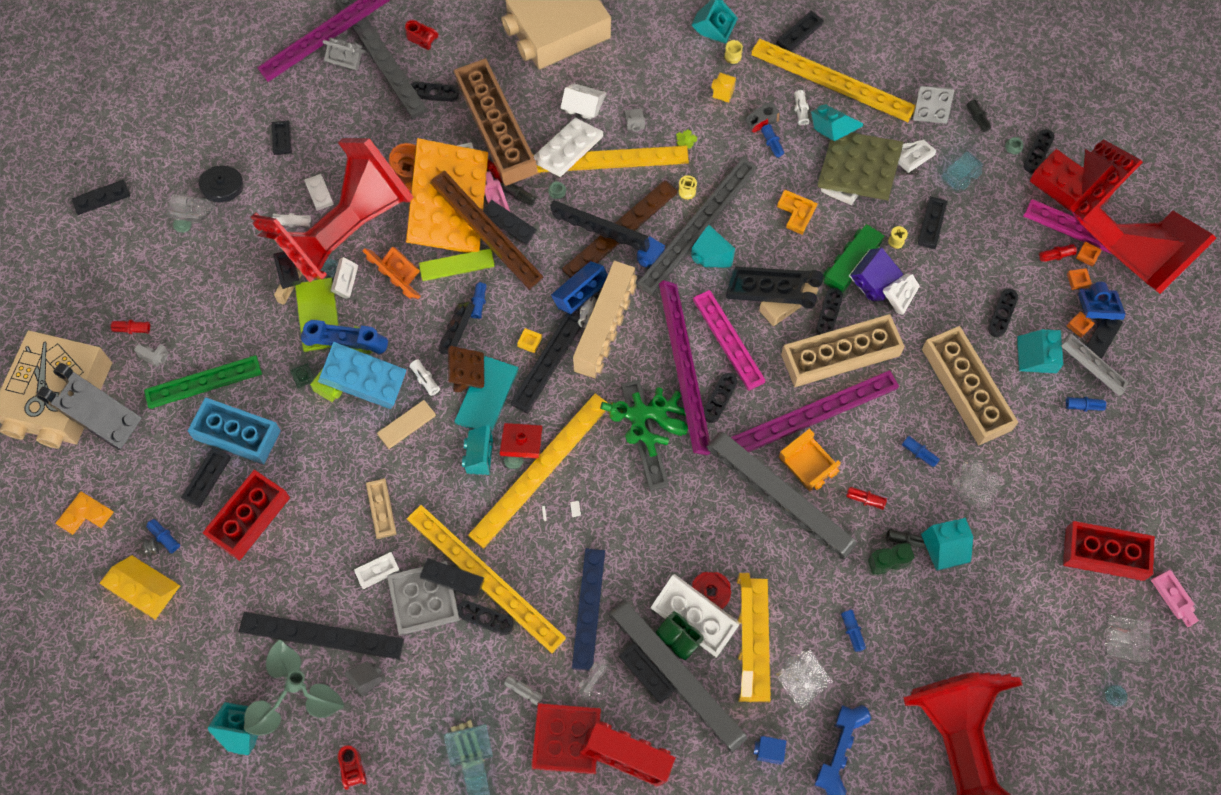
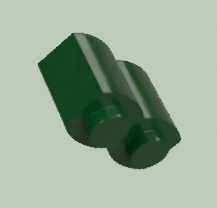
M903 543L894 546L892 549L883 548L876 550L868 559L872 574H884L891 569L899 570L906 568L911 564L915 556L911 545Z
M675 611L664 620L655 632L664 644L671 647L677 657L685 661L705 639L696 628L689 625L686 619Z

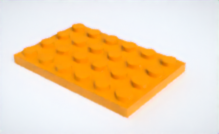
M417 138L411 194L414 198L410 201L406 243L465 253L479 251L480 237L438 193L430 184V181L445 170L483 211L488 152Z

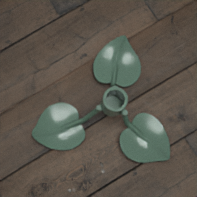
M279 640L268 653L266 670L273 678H280L284 675L286 679L284 691L272 708L266 701H255L250 704L244 715V730L253 735H266L275 731L281 722V715L275 710L287 692L296 693L302 689L304 696L308 698L305 703L306 710L317 718H325L344 707V702L332 688L324 684L312 685L308 693L306 690L307 685L303 683L305 676L299 670L301 667L300 656L282 640Z

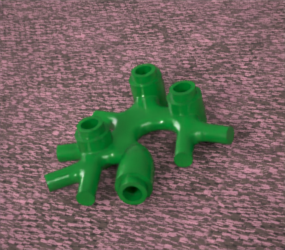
M658 387L655 389V396L648 405L642 402L640 393L636 392L632 394L634 400L633 407H629L623 401L611 402V404L602 402L600 409L608 411L612 421L620 422L625 417L632 422V426L625 433L626 441L630 444H636L642 440L647 446L650 457L657 455L655 443L668 445L669 438L649 432L645 426L646 419H654L662 429L675 435H686L688 431V424L685 421L670 418L666 415L668 411L686 416L684 408L677 405L681 397L679 391H675L667 401L662 396L663 389Z

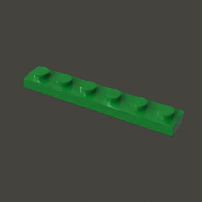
M255 355L144 389L147 405L152 409L263 374L258 357Z

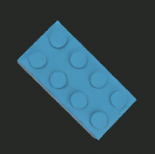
M333 342L318 382L391 409L394 406L407 370Z
M206 397L188 429V433L196 441L263 465L281 432L276 422Z

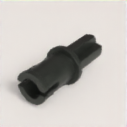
M977 100L968 102L967 108L971 112L973 120L977 121L983 132L990 130L991 124L985 116L986 112L981 109Z
M503 183V191L514 196V199H520L528 205L535 203L536 197L526 192L522 186L519 187L513 183L504 186Z
M890 528L887 530L886 541L900 544L906 543L918 548L926 547L922 536L910 534L909 531L901 532Z

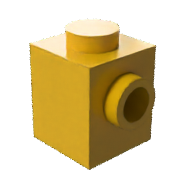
M719 73L718 78H714L711 86L714 89L713 98L729 103L735 89L736 77Z

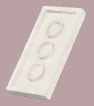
M574 118L534 155L536 165L561 177L603 137V131Z
M675 574L671 576L651 606V609L665 619L673 611L683 616L689 625L696 628L705 638L700 646L716 658L741 624Z

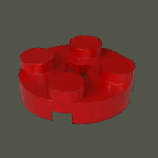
M703 572L692 583V587L721 609L728 605L731 598V585L728 579L721 573ZM715 588V596H708L706 589Z

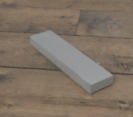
M1069 333L1065 337L1061 347L1120 396L1125 392L1128 385L1127 380L1073 334Z

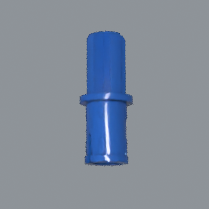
M770 124L763 126L761 132L766 138L767 146H770L774 156L777 158L784 155V150L779 143V137L776 136Z
M479 282L475 286L474 297L471 298V302L475 307L470 316L471 318L481 319L483 304L486 303L484 298L487 285L485 283Z
M1067 397L1066 409H1079L1087 412V410L1104 411L1106 409V401L1088 399V397Z
M908 436L902 444L903 447L915 454L916 458H921L931 467H935L940 460L927 450L925 445H921L911 436Z
M152 519L147 523V529L156 537L158 543H162L169 553H174L180 547V544L170 535V531L165 530L156 519Z
M848 610L843 612L841 616L847 629L846 634H849L854 651H863L866 649V645L860 632L862 628L858 626L854 611Z

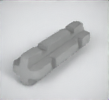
M509 675L504 682L505 686L510 689L513 688L514 692L527 700L530 699V702L538 705L543 698L542 694L537 691L534 692L531 687L520 680L517 681L512 675Z

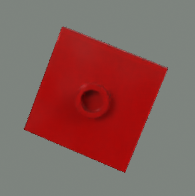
M504 423L500 456L539 458L543 425Z

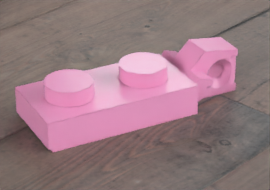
M491 171L486 172L485 195L488 204L492 199L510 211L500 181L493 179Z
M1171 570L1151 580L1173 614L1178 619L1182 618L1187 627L1199 621L1193 613L1195 611L1193 605L1195 604Z

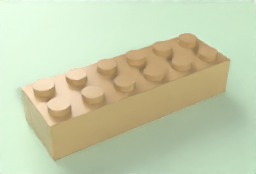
M617 261L613 262L573 356L574 372L594 379L597 373H602L604 367L603 359L609 356L611 347H609L610 342H614L616 339L617 325L621 326L624 319L623 311L628 310L630 294L634 295L637 284H635L637 280L635 267Z
M889 314L783 346L781 356L795 388L899 357L905 346Z
M958 326L926 340L922 351L978 446L1011 432L1019 422L961 327Z

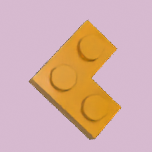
M784 190L777 207L792 213L786 228L803 235L818 203Z
M80 491L55 524L73 535L85 519L102 528L114 512Z

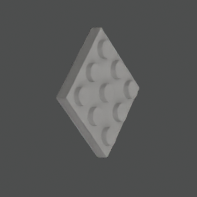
M423 567L387 575L400 636L460 621L454 590L421 579L420 575Z

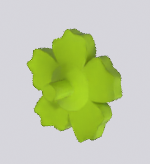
M688 129L683 131V134L678 132L676 134L677 140H679L677 145L687 146V149L692 148L693 142H697V137L694 134L691 135L692 131Z

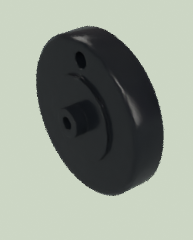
M223 165L207 169L201 174L198 181L202 196L209 201L217 203L235 199L240 195L244 187L240 172L233 167Z

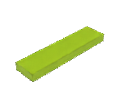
M491 248L419 263L422 281L495 267Z

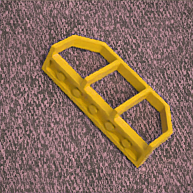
M739 573L737 584H740L741 611L737 621L742 624V648L739 652L738 660H742V682L738 702L770 703L768 579L750 578V573Z

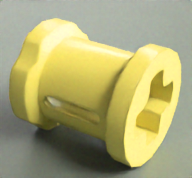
M901 226L894 227L891 231V237L888 239L889 245L894 249L901 248L908 236L907 230Z

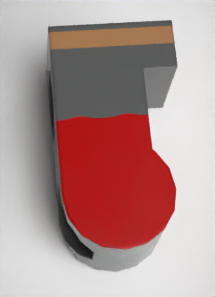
M770 101L750 113L745 118V123L755 133L765 125L779 122L780 111Z

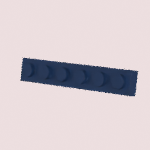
M585 548L572 669L593 671L605 550Z

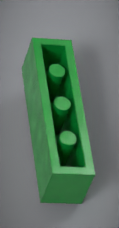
M867 224L863 229L859 228L854 235L855 239L852 242L849 241L844 247V253L837 255L833 262V267L829 266L824 272L825 279L823 283L830 288H838L844 293L853 281L849 274L869 249L879 248L885 235Z

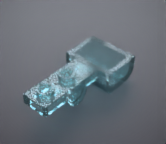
M487 724L445 733L444 739L450 767L462 766L467 794L490 795L489 784L486 778L487 773L483 759L493 757Z

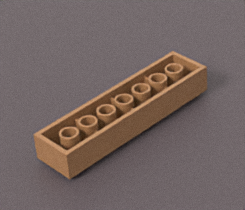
M485 58L455 69L454 74L458 87L504 186L538 174L534 156L487 59Z

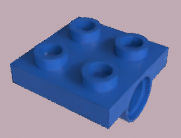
M1096 282L1090 289L1079 290L1078 296L1086 318L1124 320L1126 313L1118 292L1109 290L1105 282Z

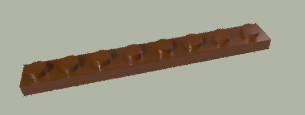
M445 170L430 181V184L529 290L544 278Z
M664 180L616 221L615 224L635 231L670 201L678 191ZM600 235L564 266L562 271L571 278L590 261L594 263L601 261L620 243Z

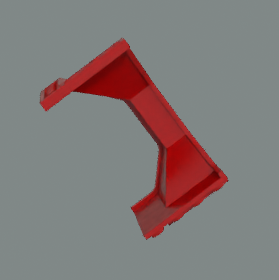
M342 138L337 142L347 155L340 201L306 232H287L277 218L260 216L257 212L251 216L254 221L252 224L259 231L262 230L257 236L274 239L309 282L315 278L322 280L327 276L326 272L320 270L330 253L364 223L401 202H410L414 198L370 138Z
M1103 139L1095 145L1091 152L1085 149L1082 196L1070 207V210L1075 219L1112 255L1148 286L1161 294L1217 238L1209 231L1174 210L1158 223H1115L1100 206L1143 161Z
M964 673L915 688L910 692V696L903 697L905 706L921 707L941 733L956 785L957 795H1011L997 781L984 735V725L996 696L1002 691L1022 686L1021 677H1012L1011 674L1001 675V673Z

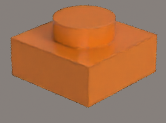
M1085 241L1075 259L1093 267L1102 249Z
M1087 268L1068 271L1067 277L1072 290L1091 287L1092 282Z
M1080 311L1068 323L1067 327L1082 338L1095 323L1086 318Z

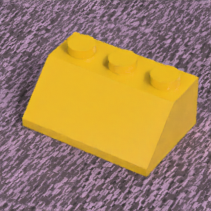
M133 555L112 566L99 583L154 620H156L180 587L179 584Z

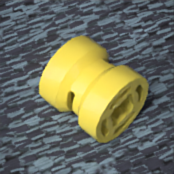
M732 40L726 44L725 60L728 63L736 64L741 60L743 46L739 41Z
M687 175L680 179L678 193L681 198L688 200L696 195L697 181L694 177Z

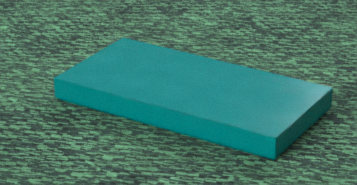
M484 356V387H469L454 421L455 424L472 430L484 425H491L493 432L519 368Z

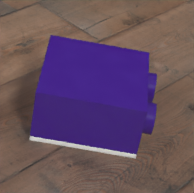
M883 248L868 250L849 276L865 296L873 302L883 301L886 298L883 289L901 278L903 273Z

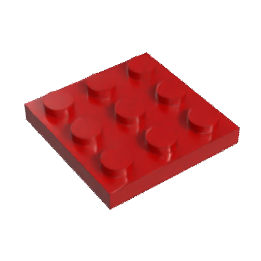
M538 703L531 768L535 770L596 774L597 760L579 752L588 729L596 722H600L601 708Z

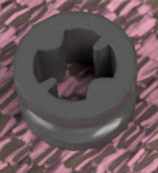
M151 537L150 540H143L144 550L148 557L152 553L155 555L159 554L158 542L155 537Z

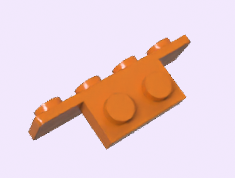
M392 247L383 259L374 251L366 248L363 249L362 252L367 255L365 258L372 264H376L382 274L388 275L391 278L390 282L397 287L400 286L403 289L402 293L410 299L412 297L416 299L421 297L409 285L420 270L397 248Z

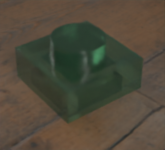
M308 363L290 370L297 388L310 384L315 379Z

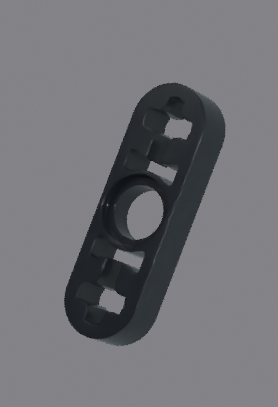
M426 82L411 83L414 90L419 88L416 93L420 99L453 102L459 97L458 88L454 85ZM433 89L439 91L436 95L429 94Z
M1044 129L1039 132L1023 164L1027 172L1034 173L1042 164L1055 138L1052 131ZM1044 136H1047L1045 144L1041 143ZM1034 149H1041L1043 154H1037ZM1033 158L1036 159L1034 166H1030Z
M830 288L826 293L816 327L818 335L834 330L843 299V293L838 288ZM836 294L837 298L834 304H831L832 295ZM831 309L835 315L832 317L826 316L824 311ZM825 321L829 322L826 332L822 331Z
M1005 289L999 297L988 327V331L993 337H1001L1007 330L1018 300V294L1013 289ZM1007 295H1010L1011 300L1007 305L1005 304ZM998 310H1005L1008 316H1000ZM998 321L1002 322L999 327L1000 330L996 331Z
M725 373L721 376L704 408L707 422L715 423L721 417L737 385V378L734 374ZM731 379L732 384H729L727 390H725V381ZM722 394L726 400L724 402H717L715 396ZM715 405L717 407L715 415L709 417L708 412H711Z
M463 601L458 605V615L466 622L501 635H508L514 629L512 618L505 614L470 601ZM467 606H470V611L476 613V609H479L476 614V620H473V614L467 613L464 616L462 608L466 609ZM484 613H489L491 621L484 624L480 621V616ZM495 616L498 617V622L504 623L507 620L510 627H505L504 630H501V625L495 623V627H492L495 622Z

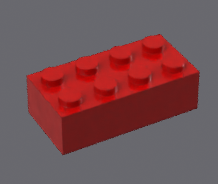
M1055 149L1034 171L1029 182L1071 212L1070 207L1082 196L1084 168L1058 149ZM1111 196L1100 206L1101 209L1109 201Z
M253 470L202 533L212 543L240 561L288 502L290 497L284 489L256 470Z
M1072 521L1065 529L1063 566L1145 581L1153 575L1155 536Z
M602 721L596 722L588 729L579 753L657 787L667 782L676 758L670 755L671 752L661 747L659 749L651 747L650 742L644 739L635 740L631 738L630 733L623 730L617 732L611 729V725Z

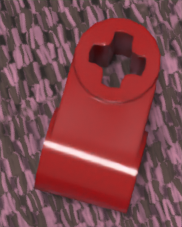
M409 20L405 24L406 38L426 50H430L433 41L439 37L435 29L416 20Z
M349 745L342 747L338 752V761L344 789L348 790L350 786L360 783L363 785L367 784L359 751ZM352 750L354 757L350 762H346L344 755L347 751Z

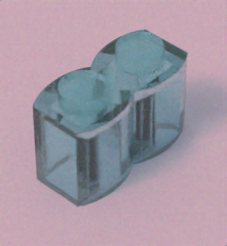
M967 151L944 171L941 178L956 192L961 188L964 190L969 186L972 178L977 179L982 174L984 164Z

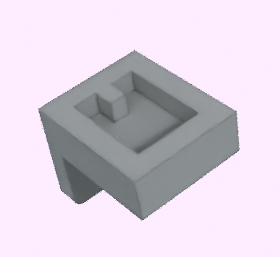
M642 108L625 110L627 131L637 132L645 129V118L643 117Z
M139 344L134 349L139 358L157 368L166 361L169 353L162 344L156 350Z

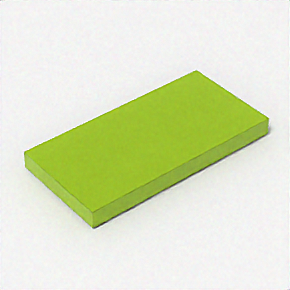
M332 277L302 282L295 286L301 333L305 323L310 320L324 321L327 325L339 326L335 293L331 292ZM302 342L304 352L332 347L322 344L307 346Z

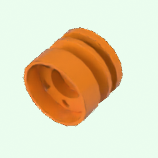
M403 143L392 149L388 163L410 191L416 145Z

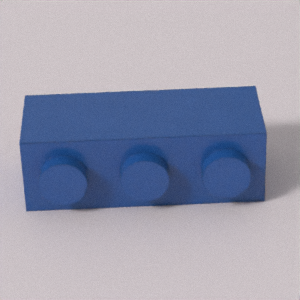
M590 261L554 291L551 297L558 309L571 314L603 287L608 274L603 265Z

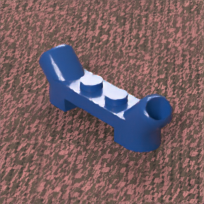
M310 320L305 323L301 333V340L307 346L314 344L332 346L333 342L349 348L369 350L378 355L384 353L388 346L387 337L378 334L376 329L369 326L352 328L327 325L324 321Z
M842 705L834 725L842 729L830 766L826 764L820 766L814 784L825 789L827 795H846L847 793L839 776L840 768L844 769L848 757L845 756L847 748L850 749L853 744L854 737L851 736L853 730L870 723V712L863 705L853 709Z

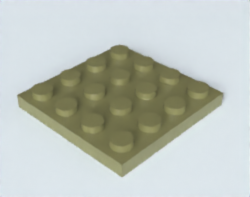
M852 132L836 141L830 140L817 188L889 201L904 142Z

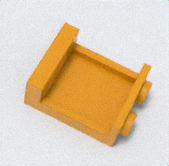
M810 428L780 451L778 457L809 492L814 488L816 490L820 489L825 484L824 480L830 477L832 479L839 473L841 465L839 460L835 462L813 439L815 434Z

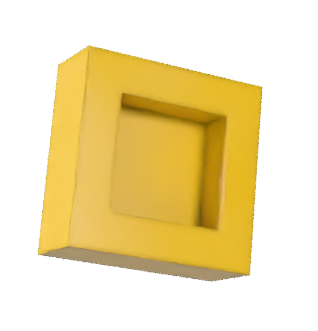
M524 328L517 347L535 353L542 339V334Z

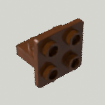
M454 346L448 348V381L453 383V392H462L469 386L476 388L484 387L483 352Z

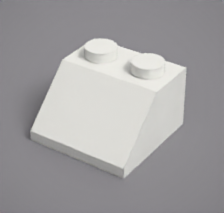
M573 83L565 88L561 109H565V112L569 114L579 113L582 114L583 118L592 119L598 115L606 92Z

